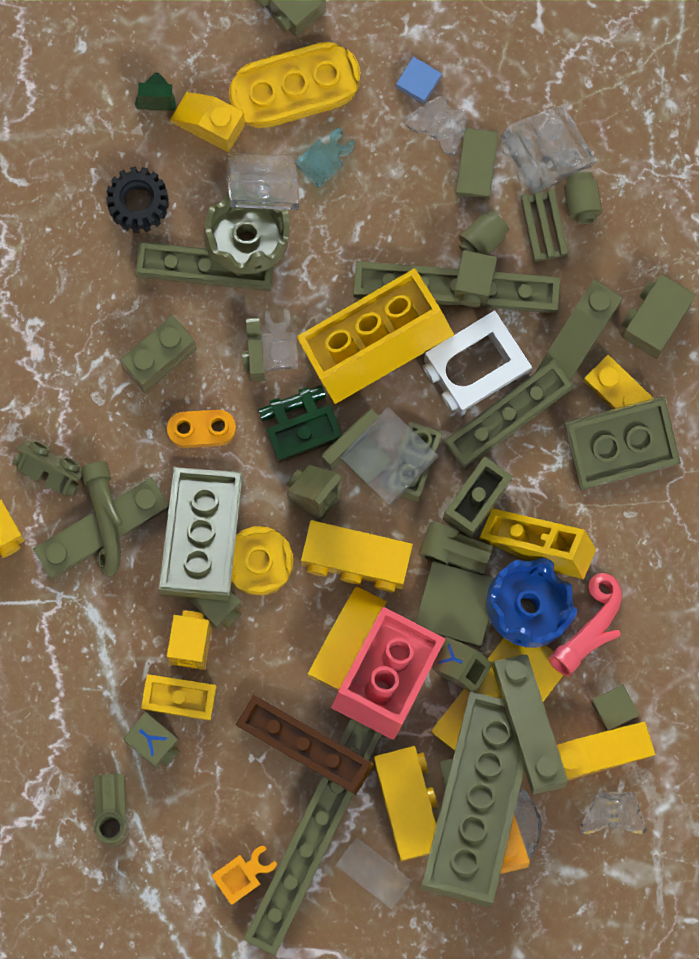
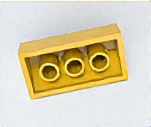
M414 268L296 337L321 382L336 404L454 336V333L437 302Z

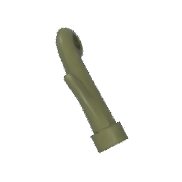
M101 461L83 466L81 473L84 485L88 486L104 546L98 555V566L103 575L112 577L117 573L120 566L121 550L117 525L122 524V519L112 500L109 486L111 475L108 463Z

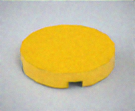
M253 526L241 530L236 535L231 582L239 590L249 595L259 596L276 592L287 583L293 571V553L289 542L280 533L269 527Z

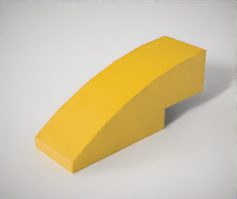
M356 586L312 664L308 677L338 692L382 607H385L387 601Z

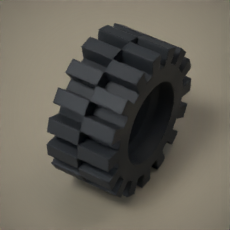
M130 167L131 172L126 173L124 169L119 172V178L114 176L111 180L112 186H108V197H106L108 209L114 222L117 225L121 224L122 229L128 231L131 228L133 233H139V229H145V232L151 231L150 227L152 225L158 227L161 224L160 219H165L167 215L166 209L169 208L167 189L164 181L160 180L158 174L154 171L149 173L148 168L142 167L141 171H137L136 167ZM137 188L146 190L151 196L149 206L145 210L138 212L130 210L125 205V197L128 192Z

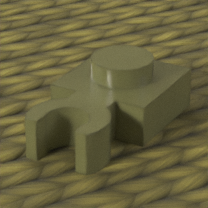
M246 318L248 351H242L243 372L250 371L251 382L265 381L260 318Z

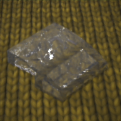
M226 154L230 207L298 210L300 198L294 156Z

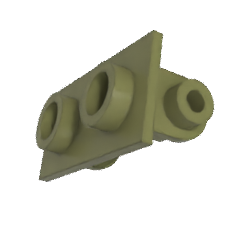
M26 441L17 446V450L23 452V454L18 452L12 463L17 467L18 472L36 481H40L45 471L49 473L44 484L45 486L63 496L70 495L73 497L76 494L79 484L75 483V481L83 478L80 464L77 461L64 456L60 458L50 453V448L39 441Z

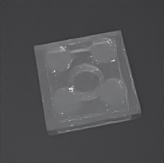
M387 407L340 458L384 501L392 506L439 455L399 416Z

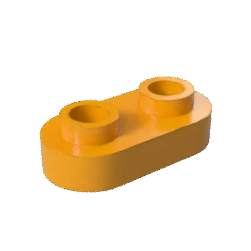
M224 410L179 412L173 415L167 424V434L170 441L180 448L223 446L231 442L236 433L234 418ZM221 421L225 424V428L220 432H216L212 429L213 423ZM182 423H187L191 427L190 431L186 434H182L177 430L178 426Z

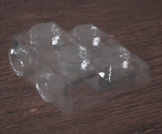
M564 104L512 123L500 136L503 154L507 158H513L518 167L517 177L519 182L524 187L529 186L533 194L559 184L565 177L590 168L596 162Z

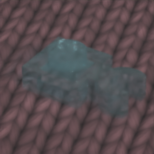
M340 127L331 133L330 142L327 145L318 139L295 161V166L318 189L343 166V162L338 157L348 155L354 150L355 141L353 139L344 146L336 142L343 134V130Z

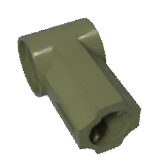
M430 522L418 555L431 562L434 561L445 565L452 564L464 570L483 575L493 546L460 535L459 531L450 526Z
M101 774L94 776V833L106 846H120L129 835L126 813L125 775ZM108 821H118L120 823L118 835L112 838L104 837L102 832L104 825Z

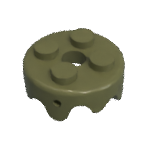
M241 188L231 189L226 197L219 204L212 205L207 213L204 241L210 257L224 269L235 273L253 274L270 269L281 260L288 248L290 224L288 211L286 209L281 210L268 195L251 198ZM244 232H251L256 237L250 241H243L238 238V235Z

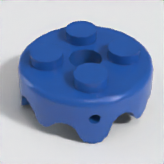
M546 558L534 561L515 560L511 562L492 580L487 591L486 609L490 622L506 640L525 648H537L552 643L562 635L577 614V608L573 606L571 584L557 577L554 572V563ZM521 599L531 600L535 604L536 612H526L521 606Z

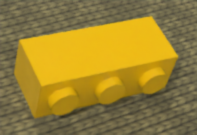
M311 520L301 558V566L307 567L306 572L313 575L326 577L327 573L330 572L341 575L340 580L347 583L359 585L361 580L375 583L374 588L378 590L395 592V588L403 589L413 544Z
M412 746L374 756L373 761L400 862L429 855L437 825L432 809L438 807L433 787L426 788L423 774L429 773L424 753L417 754L416 747Z

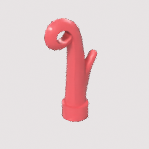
M599 573L594 575L590 579L588 586L593 598L605 605L567 643L558 646L549 657L552 667L564 676L570 677L589 653L621 635L620 630L605 632L618 612L622 601V590L619 582L610 574ZM599 585H605L609 589V594L601 592Z

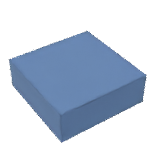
M413 57L396 83V88L425 104L442 78V73Z

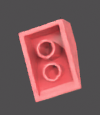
M382 607L331 708L394 740L446 638Z

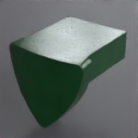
M155 72L145 83H138L135 107L142 110L174 111L176 109V102L173 94V84H168L160 73Z

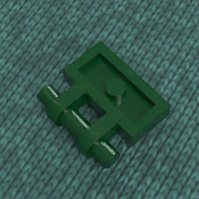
M322 385L311 389L307 386L299 389L296 395L280 400L278 397L269 401L270 405L258 409L262 422L274 417L277 420L278 425L267 428L266 432L279 463L335 442L342 436L331 405L319 409L316 407L315 401L326 398ZM304 406L306 414L288 420L287 412Z

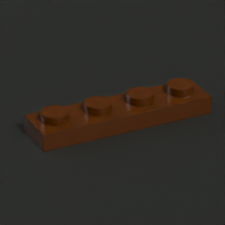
M255 695L252 696L236 723V726L354 795H357L374 766L369 760Z

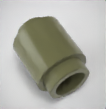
M578 172L567 176V184L564 186L569 218L577 220V224L581 225L597 221V216L601 215L603 210L598 182L596 179H593V173Z
M490 211L487 215L482 214L459 236L461 241L459 248L462 252L465 250L489 255L506 239L505 234L509 231V227L494 211Z

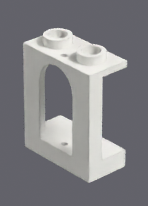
M495 310L427 351L424 357L426 364L422 366L429 380L432 383L437 381L443 389L444 393L441 394V397L451 412L456 410L460 417L465 415L468 408L515 379L518 382L530 375L532 369L531 364ZM488 336L505 361V364L471 385L457 386L453 384L446 375L448 361L453 356Z

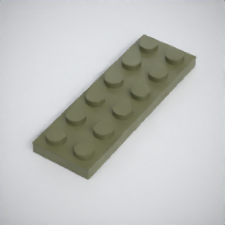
M472 691L469 693L420 889L492 908L524 774V767L502 699Z

